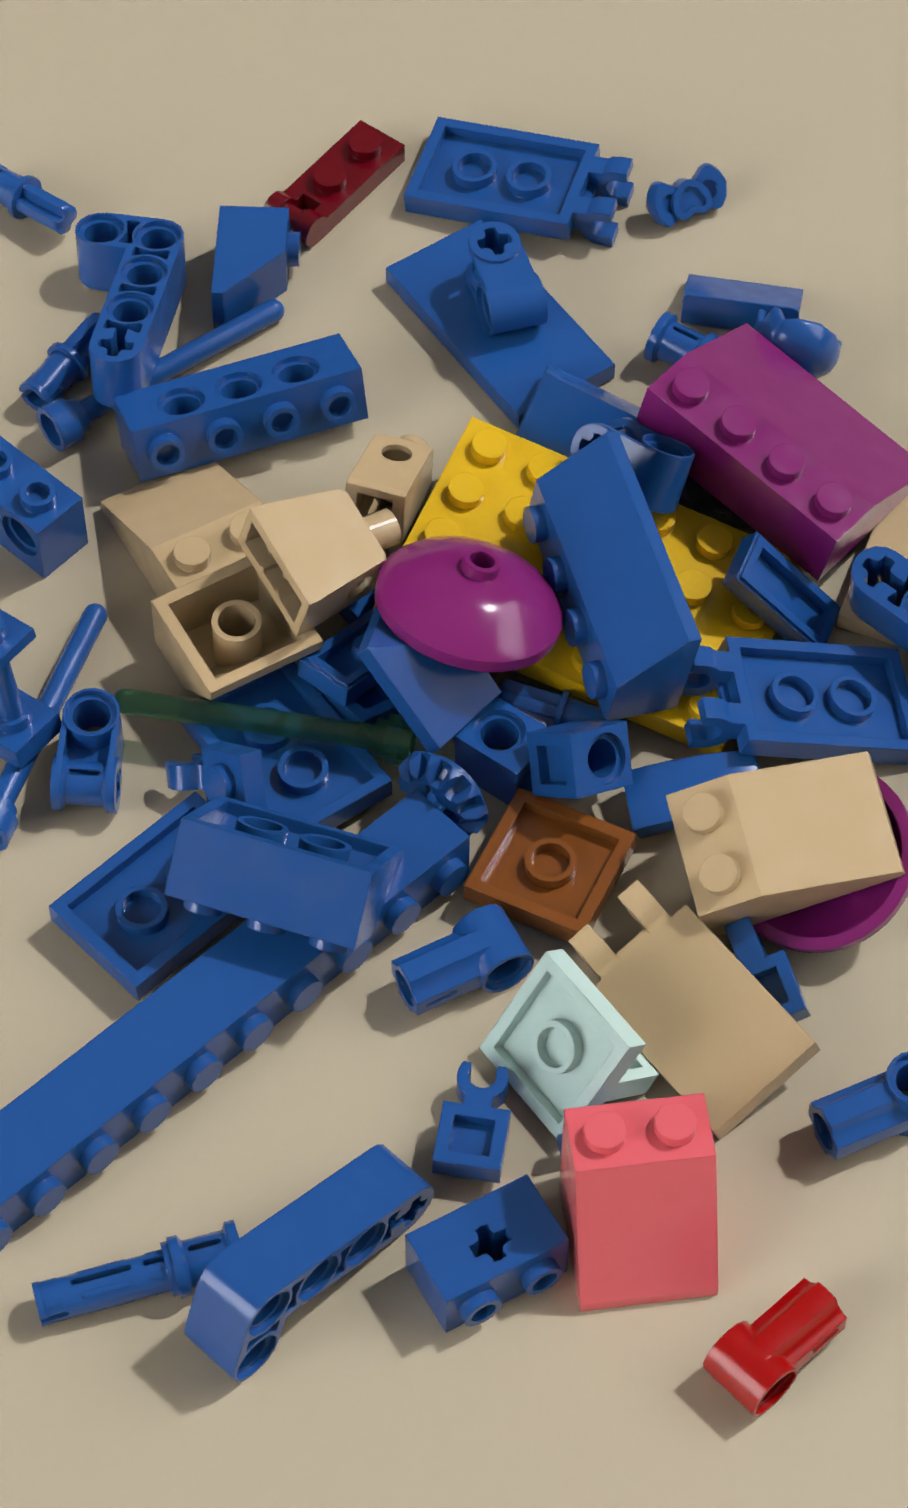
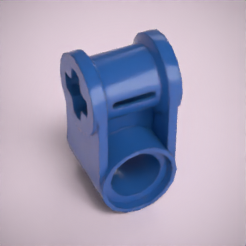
M487 221L477 225L471 231L468 238V249L472 260L466 268L465 279L466 285L469 287L476 304L479 320L485 334L492 336L545 324L548 319L545 291L538 274L534 272L520 240V235L513 227L499 221Z
M629 417L613 419L607 424L599 422L587 424L577 430L572 439V455L604 433L618 430L650 511L664 514L676 511L695 456V451L690 446L677 439L662 435L639 423L636 419Z
M98 688L82 689L74 693L64 705L58 749L54 755L51 769L50 803L52 810L62 811L66 805L100 806L104 807L106 813H118L122 790V761L125 744L119 704L115 697L106 690ZM90 727H104L98 731H84L85 729H88Z

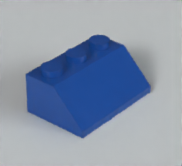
M219 795L181 818L164 895L184 900L183 907L196 914L220 916L223 911L247 918L245 924L252 930L272 935H281L285 933V930L310 937L309 944L317 949L331 953H346L348 948L355 950L371 937L401 864L405 848Z

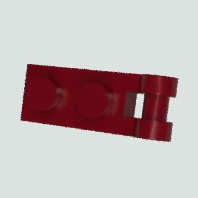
M360 120L285 191L281 192L279 190L271 194L264 207L289 208L290 230L300 232L301 243L308 247H313L405 161V145Z

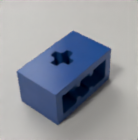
M528 1174L406 1234L405 1266L447 1333L464 1323L467 1326H476L489 1320L500 1310L502 1304L525 1292L528 1295H537L554 1286L561 1279L563 1273L567 1271L569 1239Z

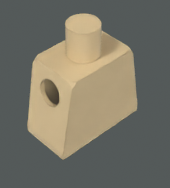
M385 434L374 435L346 481L345 492L349 494L362 517L383 509L390 510L396 517L401 529V541L397 545L384 549L386 559L394 551L403 547L431 494L434 451L423 438L413 434H406L400 438Z
M334 489L251 507L238 542L297 637L369 594L375 588L380 567L387 561L384 549L400 543L401 529L396 517L390 510L383 509L362 517L349 494L341 489Z

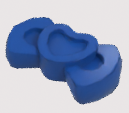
M703 163L697 168L691 179L679 178L672 185L661 181L651 183L647 192L646 208L657 224L669 228L679 219H689L695 212L705 213L709 209L721 208L727 197V181L718 168L710 163Z

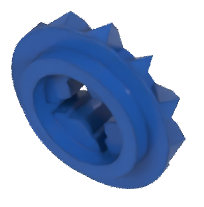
M415 751L409 754L398 767L401 776L398 784L403 792L409 795L417 789L468 836L473 833L477 834L487 823L488 809L478 785L464 769L450 759L426 751Z

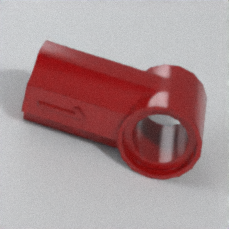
M803 1278L751 1325L747 1321H741L730 1328L710 1349L704 1359L703 1368L754 1417H758L772 1408L784 1396L795 1381L798 1370L845 1329L847 1317L841 1311L836 1297L821 1283H813Z

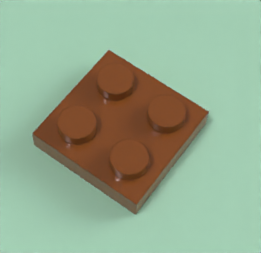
M519 787L464 884V900L481 907L497 904L503 908L508 918L568 942L586 924H589L593 929L635 850L637 834L545 797L533 796L532 792Z

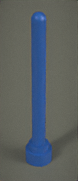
M276 299L267 300L162 356L157 362L149 386L168 381L278 322L284 316L285 309L283 304ZM93 394L80 401L75 398L67 401L63 398H58L37 410V418L48 442L56 450L63 451L83 440L84 432L90 429V422L115 408L103 406L96 401Z
M93 603L84 609L38 699L59 712V714L107 620V611L102 605ZM40 752L21 770L6 762L0 774V851L8 847L18 826L17 808L14 804Z

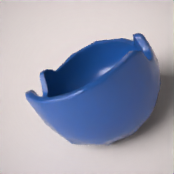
M778 307L772 308L767 316L765 310H759L754 329L816 379L832 371L837 364L842 342L837 340L835 334L820 323L803 319H785L782 310Z

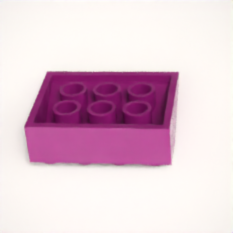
M747 323L686 353L647 388L636 418L639 423L654 431L690 446L695 451V456L688 476L817 581L908 496V452Z

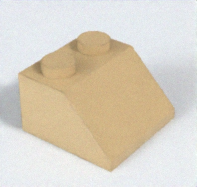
M248 557L151 600L156 645L182 686L209 700H213L323 648V640L315 628L300 636H295Z

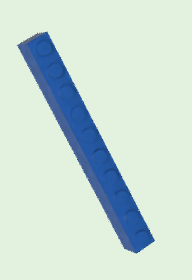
M415 789L357 834L405 848L401 864L373 933L355 950L348 948L346 953L326 952L309 944L310 937L288 930H285V933L281 935L265 934L250 929L246 926L245 921L1 1109L0 1251L8 1244L13 1232L33 1216H44L56 1208L64 1198L66 1190L88 1173L94 1175L109 1166L117 1156L119 1148L138 1133H148L157 1128L167 1118L171 1107L191 1091L200 1092L209 1087L217 1079L223 1066L243 1050L250 1052L258 1048L269 1037L273 1027L293 1011H304L311 1006L321 994L323 987L342 972L350 973L359 968L369 957L372 948L391 933L397 935L407 930L415 922L421 909L439 895L445 897L455 892L465 881L469 873L470 836L421 792Z

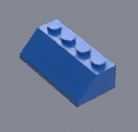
M618 430L606 432L536 480L530 505L523 510V524L530 543H537L544 559L542 564L543 576L560 600L563 609V631L565 638L571 647L577 646L582 658V676L586 693L591 700H598L605 720H618L677 708L702 638Z

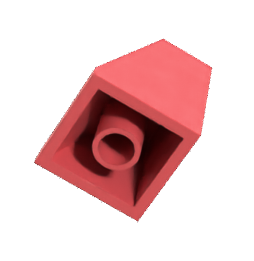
M704 1093L564 1109L559 1190L580 1311L718 1295L717 1164Z

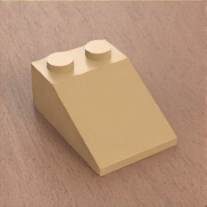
M216 462L151 479L100 501L102 512L158 597L247 557L238 539L249 509L263 504L258 497Z
M868 751L728 774L666 795L698 917L718 936L727 934L726 925L748 916L752 924L755 925L905 875L875 769Z

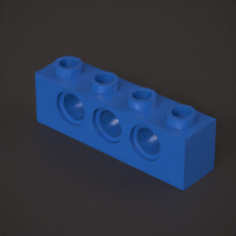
M339 333L140 388L125 395L112 396L121 445L140 482L368 418L362 368Z

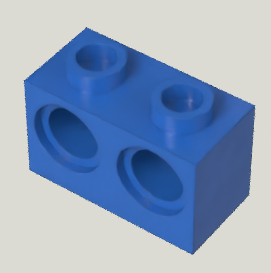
M0 436V545L45 579L88 544L83 498Z

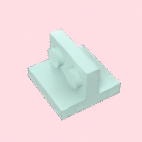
M563 949L546 951L479 1047L496 1068L498 1066L507 1068L509 1084L556 1139L558 1134L563 1133L564 1109L603 1105L607 1101L645 1094L659 1076L657 1071L640 1053L646 1043Z

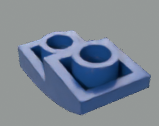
M739 751L719 752L669 760L632 769L633 785L624 787L632 830L640 839L673 830L674 825L666 795L728 774L758 770L760 768L757 756L740 755Z

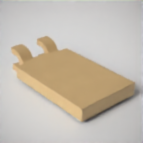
M637 879L618 898L625 905L629 914L642 926L643 930L616 954L589 924H586L568 942L601 979L595 984L597 989L646 1043L641 1054L679 1096L704 1093L711 1130L721 1140L817 1054L820 1048L687 904L671 917Z

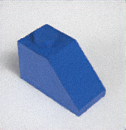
M220 206L211 287L214 329L267 300L275 299L287 291L289 267H300L301 233L290 232L289 208Z

